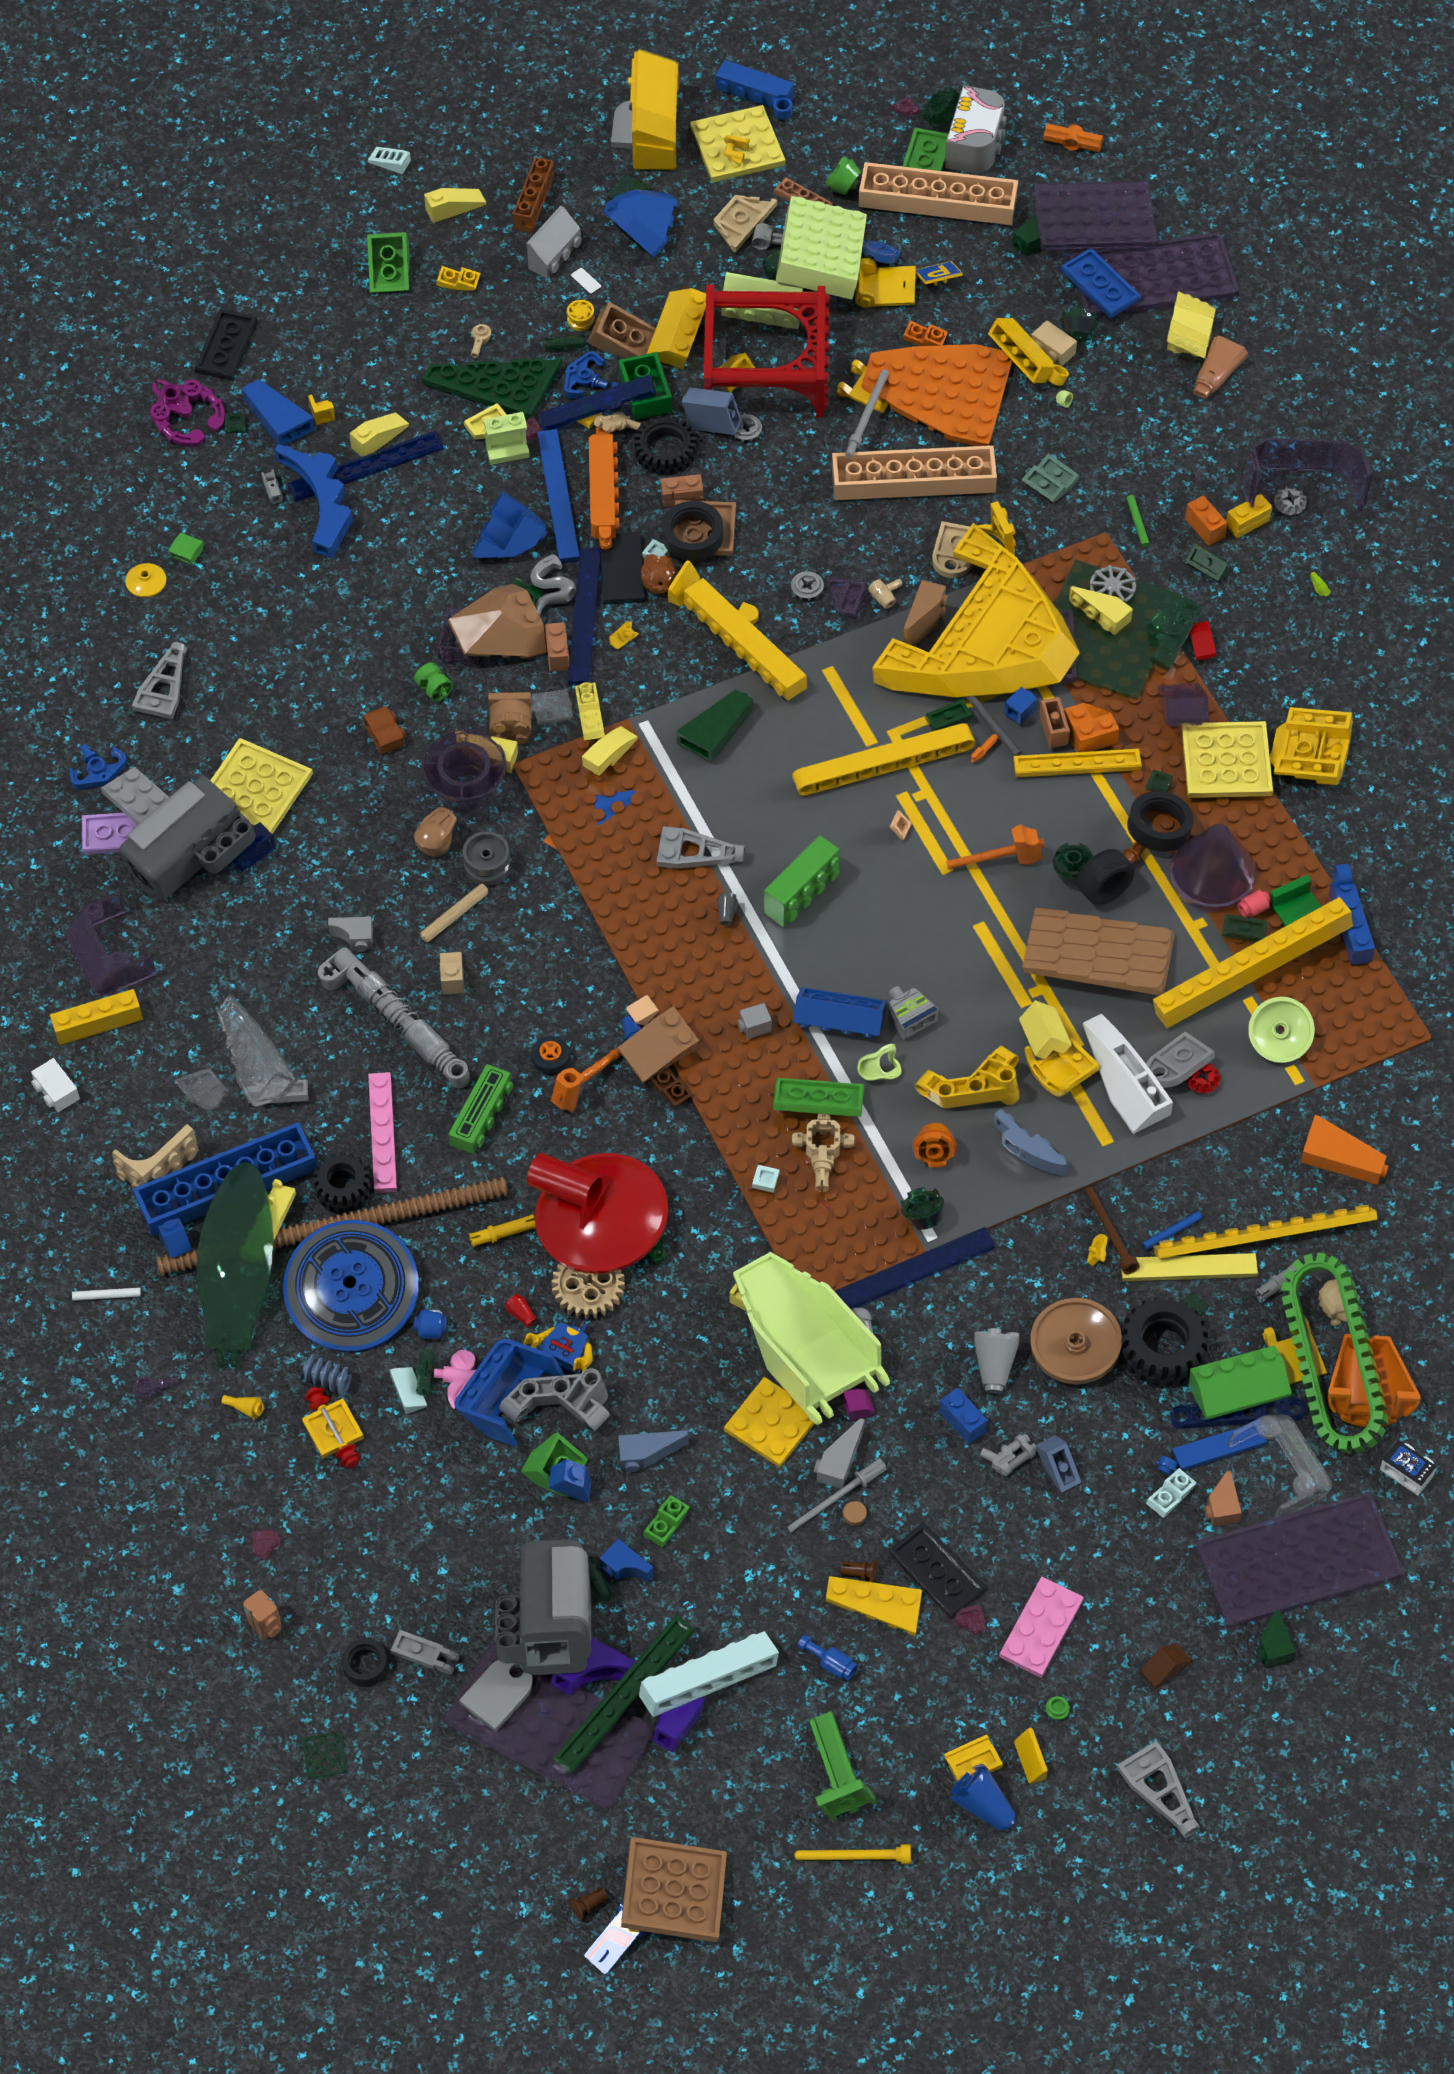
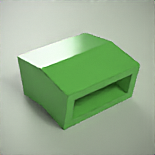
M180 533L168 551L171 557L193 565L203 551V541Z

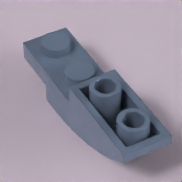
M1002 1109L994 1113L993 1125L1002 1133V1145L1022 1161L1040 1170L1060 1176L1066 1174V1158L1061 1153H1057L1046 1138H1042L1038 1133L1030 1138L1029 1133L1024 1128L1021 1129L1015 1123L1014 1118L1009 1113L1006 1114Z

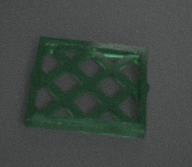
M341 1731L327 1734L321 1733L302 1738L308 1780L322 1777L328 1778L333 1775L347 1773ZM327 1737H336L332 1743L325 1740ZM311 1740H319L315 1747L308 1743ZM338 1740L340 1743V1749L334 1746ZM322 1742L329 1746L324 1753L318 1749ZM306 1746L312 1749L308 1756ZM331 1749L338 1752L334 1759L327 1755ZM315 1752L321 1755L317 1762L311 1759ZM340 1756H342L343 1765L337 1762ZM324 1758L331 1762L327 1768L320 1765ZM308 1761L314 1764V1767L311 1769V1771L309 1769ZM334 1764L341 1768L337 1771H329ZM317 1767L324 1771L321 1774H313Z

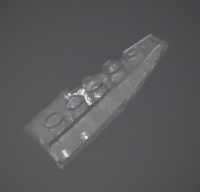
M229 995L217 1009V1014L222 1032L226 1033L227 1036L225 1042L227 1048L232 1053L230 1060L232 1065H235L237 1071L235 1073L237 1082L254 1107L284 1098L296 1084V1077L262 1028L232 995Z

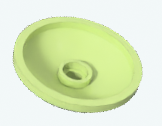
M1275 997L1261 1003L1252 1013L1248 1025L1249 1039L1257 1053L1267 1060L1280 1063L1290 1062L1301 1057L1311 1046L1315 1033L1314 1021L1308 1009L1299 1001L1288 997ZM1279 1025L1284 1028L1282 1034L1276 1032V1028Z

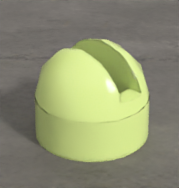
M1063 390L1058 392L1056 395L1057 403L1065 408L1070 406L1073 394Z

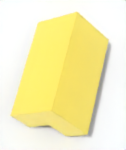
M1035 1000L1019 1018L1035 1056L1046 1059L1053 1050L1064 1054L1072 1045L1055 1007Z

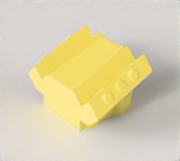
M1178 291L1168 333L1167 350H1171L1174 353H1189L1196 357L1205 358L1216 308L1200 301L1198 298H1193L1189 294Z

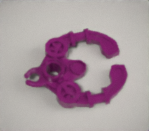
M158 379L157 383L164 385L161 390L157 389L156 383L152 384V390L158 397L156 404L150 408V418L155 423L158 432L164 434L169 443L173 442L183 446H198L205 441V436L199 429L192 430L187 435L170 430L171 424L168 422L170 420V413H176L183 418L191 416L192 407L189 401H196L200 398L204 402L209 400L212 403L211 409L215 411V414L208 419L207 427L215 433L223 428L225 421L223 400L221 398L218 399L214 395L213 390L201 385L197 380L190 379L185 381L183 385L169 384L165 380Z

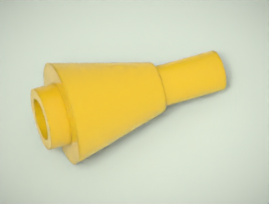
M227 1395L222 1397V1404L232 1406L252 1419L260 1416L264 1409V1404L260 1397L234 1398Z

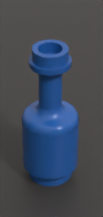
M802 1636L797 1645L801 1651L808 1650L821 1658V1667L839 1679L849 1681L858 1667V1664L854 1663V1659L835 1647L824 1650L811 1641L812 1637Z

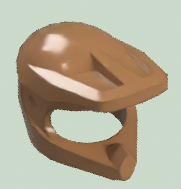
M438 807L425 817L415 831L414 839L416 846L429 857H440L446 854L451 846L452 830L457 820L456 816L447 808Z

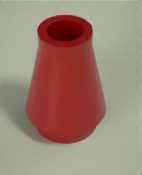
M515 1294L504 1305L507 1308V1312L526 1327H530L537 1320L524 1296Z

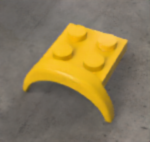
M998 501L990 503L991 525L977 526L985 533L998 538L1003 543L1005 549L1015 556L1014 526L1012 523H1008L1007 512L1005 508H1001Z
M1072 1037L1070 1038L1072 1045L1064 1054L1053 1050L1046 1059L1040 1058L1037 1061L1031 1047H1025L1026 1060L1032 1074L1049 1093L1057 1097L1064 1096L1072 1088L1100 1070V1064Z

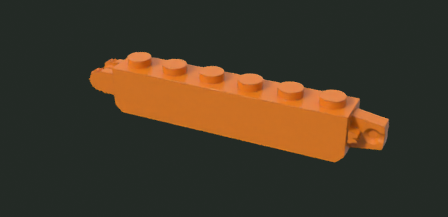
M597 427L596 434L589 437L591 536L599 539L600 548L606 550L611 547L612 539L616 538V530H620L619 518H615V515H619V502H615V499H619L618 487H614V484H618V472H614V469H618V458L614 457V454H617V442H613V434Z

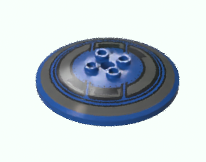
M362 1220L338 1221L312 1232L298 1245L290 1257L283 1281L284 1301L296 1327L314 1343L339 1352L365 1351L390 1340L410 1319L416 1306L419 1292L417 1267L407 1246L388 1229ZM347 1278H354L356 1280V1285L353 1288H346L344 1286V1281Z

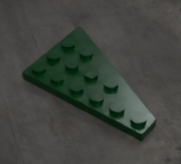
M557 357V360H543L542 358L532 360L513 359L512 362L498 363V360L490 362L478 361L468 362V365H454V363L444 365L430 364L422 378V384L489 406L498 403L504 411L513 414L523 412L525 418L532 419L562 365V358Z

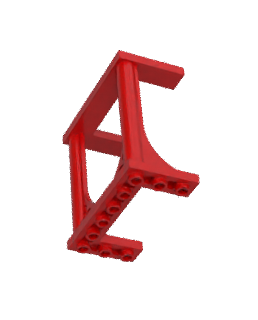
M706 285L704 389L712 390V387H777L790 389L804 395L811 401L815 408L816 418H824V410H828V398H824L828 397V385H824L828 384V372H824V369L829 367V356H825V353H829V341H825V337H829V307H825L829 306V294H825L826 286H818V292L714 291V285ZM715 308H769L790 313L806 329L808 341L805 350L793 362L776 368H712ZM806 312L810 317H804L802 314ZM813 352V356L808 355V353ZM807 360L810 361L814 366L812 368L804 367L801 362Z

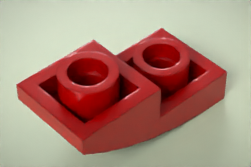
M1209 621L1189 624V633L1196 660H1207L1211 657H1216Z

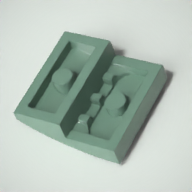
M1048 453L1038 466L1034 465L1023 477L1022 482L1054 503L1074 486L1080 479V476Z

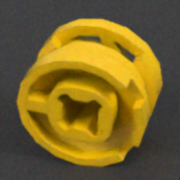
M576 300L567 307V322L573 330L585 331L593 326L595 321L594 307L590 302Z

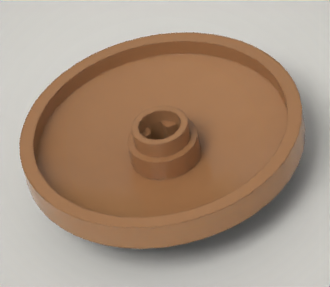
M1083 1298L1060 1300L1045 1308L1035 1320L1031 1330L1032 1355L1041 1370L1055 1380L1068 1384L1090 1383L1105 1376L1117 1363L1122 1346L1121 1329L1114 1315L1095 1301Z

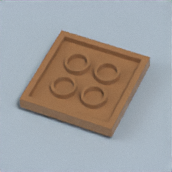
M675 500V505L688 500ZM700 501L714 507L720 513L723 520V542L719 550L713 555L733 556L736 502ZM692 518L679 522L675 526L673 533L683 542L699 543L706 540L713 530L707 522Z

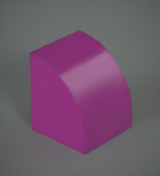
M855 1389L844 1392L843 1402L849 1422L876 1415L868 1391Z

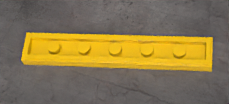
M1139 749L1013 757L1015 778L1141 770L1142 767Z

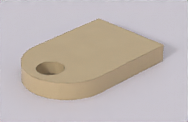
M941 522L932 556L933 567L940 575L947 578H959L971 570L972 563L956 558L953 555L954 549L970 526ZM954 565L956 568L953 570H949L946 568V566Z

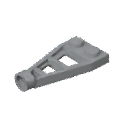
M179 642L171 644L170 649H168L138 689L132 704L133 711L173 719L179 704L183 659L187 651V647ZM166 665L176 667L173 677L161 674ZM157 682L170 684L169 695L154 693L151 690Z
M663 826L656 862L657 866L668 868H688L744 862L745 845H733L684 828ZM686 841L697 844L700 847L699 853L695 856H682V844ZM705 847L719 848L721 850L720 855L716 857L704 856Z
M1157 1741L1117 1765V1770L1130 1788L1175 1825L1184 1838L1192 1836L1200 1829L1199 1824L1194 1819L1171 1759ZM1156 1771L1163 1772L1167 1781V1787L1159 1792L1151 1790L1144 1783V1779ZM1170 1793H1174L1180 1803V1807L1173 1811H1170L1161 1802V1799Z

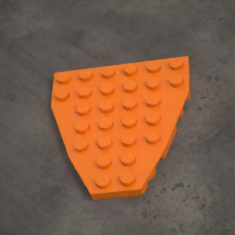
M977 344L913 346L873 352L870 355L861 388L872 394L881 371L887 370L889 375L879 395V401H886L890 404L892 410L916 423L920 421L928 425L929 430L933 432L937 430L943 433L944 438L950 441L972 446H989L1013 361L1003 350Z

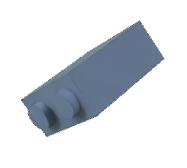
M689 387L686 395L682 398V406L693 430L730 435L736 434L742 418L733 393Z

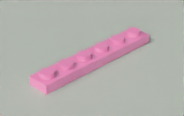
M391 1073L369 1074L375 1193L397 1192Z

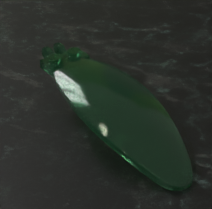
M248 1162L240 1163L234 1167L221 1183L208 1209L198 1246L197 1283L201 1307L207 1323L205 1348L218 1349L217 1367H222L224 1364V1349L232 1350L230 1357L231 1367H237L238 1350H252V1327L262 1307L272 1269L274 1232L270 1202L259 1171Z

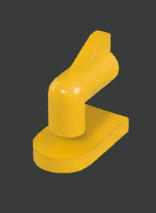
M726 135L724 142L727 145L724 150V156L741 166L745 153L734 151V148L748 150L750 139Z

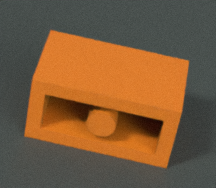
M1204 495L1187 504L1185 520L1208 546L1225 538L1227 521Z

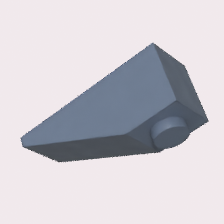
M688 1430L618 1436L621 1470L635 1472L639 1469H644L688 1445Z

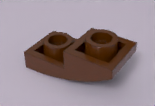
M668 1067L649 1079L655 1089L674 1108L693 1095L680 1078L677 1079Z

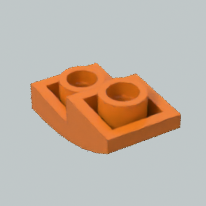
M909 321L902 340L920 346L943 345L948 331L932 324L926 328L913 321Z

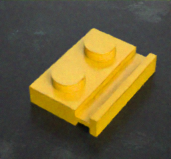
M984 1735L944 1754V1758L947 1760L956 1781L966 1772L971 1775L976 1771L973 1767L981 1763L989 1769L990 1773L1003 1767V1763L993 1744H991L988 1735Z

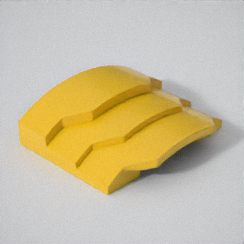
M1290 707L1287 721L1276 728L1270 754V765L1275 768L1274 774L1316 780V783L1338 785L1344 771L1353 725L1352 713Z

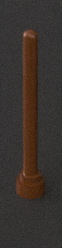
M1086 1187L1085 1193L1121 1258L1120 1267L1123 1273L1126 1275L1133 1274L1140 1268L1139 1262L1135 1256L1127 1252L1093 1187Z

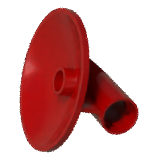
M539 1153L530 1165L527 1174V1184L529 1187L541 1191L535 1209L537 1234L548 1254L563 1266L578 1272L592 1274L618 1271L631 1266L645 1257L661 1238L668 1219V1199L658 1176L639 1160L621 1154L599 1153L567 1163L547 1154Z

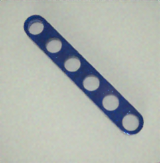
M1283 1398L1251 1407L1256 1413L1253 1417L1245 1416L1243 1410L1233 1412V1416L1228 1419L1218 1416L1208 1420H1201L1197 1416V1413L1201 1411L1198 1404L1178 1405L1171 1411L1170 1422L1174 1427L1180 1429L1245 1425L1259 1422V1424L1290 1422L1302 1419L1306 1406L1299 1398ZM1291 1405H1297L1301 1408V1412L1293 1414L1288 1408ZM1273 1406L1278 1409V1414L1269 1415L1265 1409ZM1182 1412L1187 1416V1419L1181 1422L1176 1420L1174 1415Z

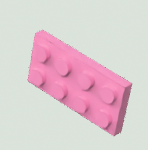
M1041 1577L1003 1646L999 1657L1042 1678L1080 1608L1084 1597Z

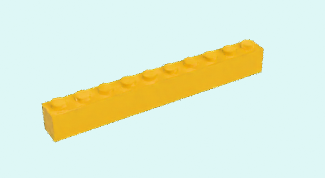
M1338 897L1154 998L1155 1014L1166 1029L1353 927L1351 910Z

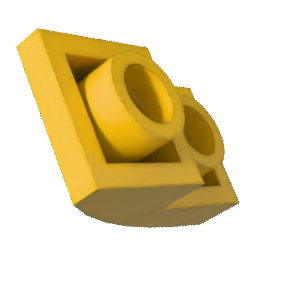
M442 266L436 285L448 289L472 291L476 289L480 273L463 267L459 272Z

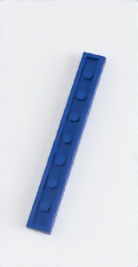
M557 429L539 431L537 435L558 557L561 563L580 561Z

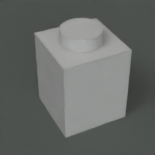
M765 1003L740 1010V1019L737 1020L740 1032H744L747 1039L772 1032V1020Z

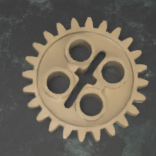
M558 1264V1272H553L554 1280H552V1287L554 1288H552V1293L556 1295L555 1302L560 1303L561 1309L567 1308L568 1315L575 1311L576 1318H579L581 1313L584 1314L585 1319H588L589 1314H592L597 1319L598 1312L605 1316V1309L613 1311V1304L619 1305L618 1297H623L625 1282H623L624 1274H621V1270L592 1274L578 1272ZM608 1280L606 1283H601L600 1281ZM571 1286L577 1287L576 1289H568ZM596 1297L594 1300H588L587 1298Z

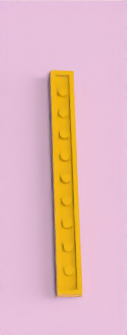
M1360 1205L1355 1207L1356 1210L1337 1209L1334 1210V1214L1315 1213L1312 1214V1218L1293 1217L1290 1218V1222L1284 1223L1281 1220H1276L1262 1227L1259 1224L1247 1226L1245 1230L1238 1231V1228L1226 1229L1225 1233L1216 1234V1232L1204 1233L1203 1237L1200 1238L1186 1236L1182 1237L1181 1241L1178 1242L1163 1240L1159 1242L1160 1245L1153 1246L1154 1255L1158 1258H1165L1377 1220V1212L1369 1207V1205Z

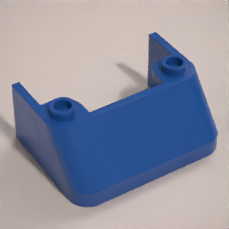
M501 1339L495 1343L456 1397L454 1405L464 1418L486 1436L516 1447L518 1443L507 1427L506 1422L498 1416L501 1413V1410H499L501 1402L525 1379L544 1377L545 1374L552 1376H563L565 1374L552 1354L510 1339Z

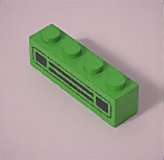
M486 1064L448 1134L451 1146L472 1154L475 1153L477 1147L480 1148L482 1146L485 1132L492 1128L496 1112L501 1111L505 1095H509L513 1088L511 1073Z

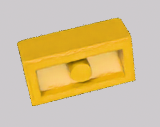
M687 560L668 588V602L680 607L684 604V590L700 580L698 572L690 561Z
M1028 1728L1016 1738L1014 1744L1028 1783L1033 1784L1046 1780L1048 1770L1032 1728Z

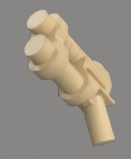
M615 412L608 416L600 415L594 420L595 426L603 428L608 433L614 432L616 429L619 431L624 430L626 427L635 430L641 427V423L630 420V416H626L622 412Z

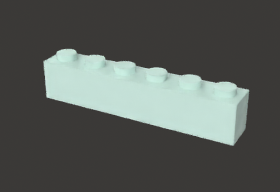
M765 1631L759 1634H752L742 1641L728 1644L725 1648L710 1651L705 1656L691 1659L676 1668H669L664 1673L647 1677L641 1682L639 1697L654 1717L775 1667L779 1652Z

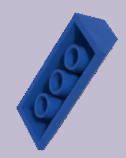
M801 987L796 997L793 1022L798 1023L801 1027L820 1026L819 1028L825 1031L838 1029L844 1034H854V1032L863 1033L865 1037L874 1038L881 1033L887 1000Z

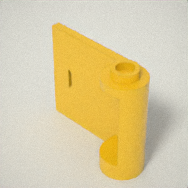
M862 258L856 284V304L864 308L915 305L916 266L877 268L876 262L873 259Z

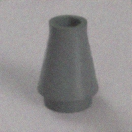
M723 892L717 898L719 923L724 926L732 925L738 900L736 899V894Z

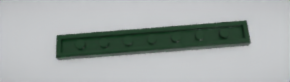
M676 1614L553 1757V1761L572 1775L637 1700L641 1682L649 1676L658 1675L691 1637L695 1629Z

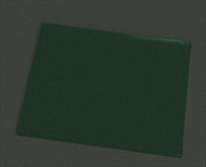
M1075 560L1055 602V607L1063 616L1080 652L1065 676L1137 700L1183 599V595L1135 579V593L1130 600L1125 602L1133 609L1131 622L1116 635H1113L1111 632L1104 630L1097 621L1090 619L1079 607H1075L1070 602V588L1074 586L1090 590L1091 577L1096 570L1102 569ZM1109 571L1102 573L1107 578H1110ZM1113 572L1114 578L1118 576V573ZM1123 575V576L1120 578V581H1121V580H1125V579H1129V578H1128L1127 576H1124V575ZM1097 576L1096 579L1094 580V581H1098V582H1105L1103 579H1101V578L1098 577V576ZM1132 583L1122 585L1132 589ZM1093 586V588L1097 592L1104 588V586ZM1120 590L1124 599L1130 595V593Z

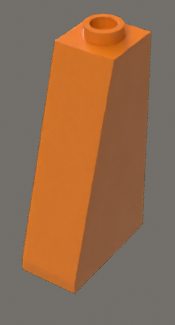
M1314 1116L1303 1150L1302 1163L1376 1185L1379 1184L1380 1177L1385 1178L1389 1166L1385 1165L1386 1155L1322 1117Z

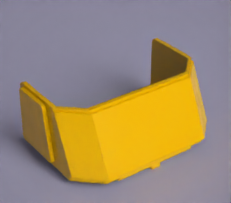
M639 49L634 52L631 78L628 77V85H631L633 168L675 170L679 63L675 60Z

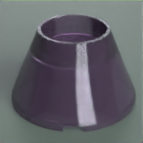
M458 729L444 733L440 739L430 743L424 752L421 768L426 784L435 794L452 808L458 811L469 812L481 808L492 796L505 776L507 763L503 748L492 740L490 735L473 729ZM462 775L477 776V778L466 782L453 780Z

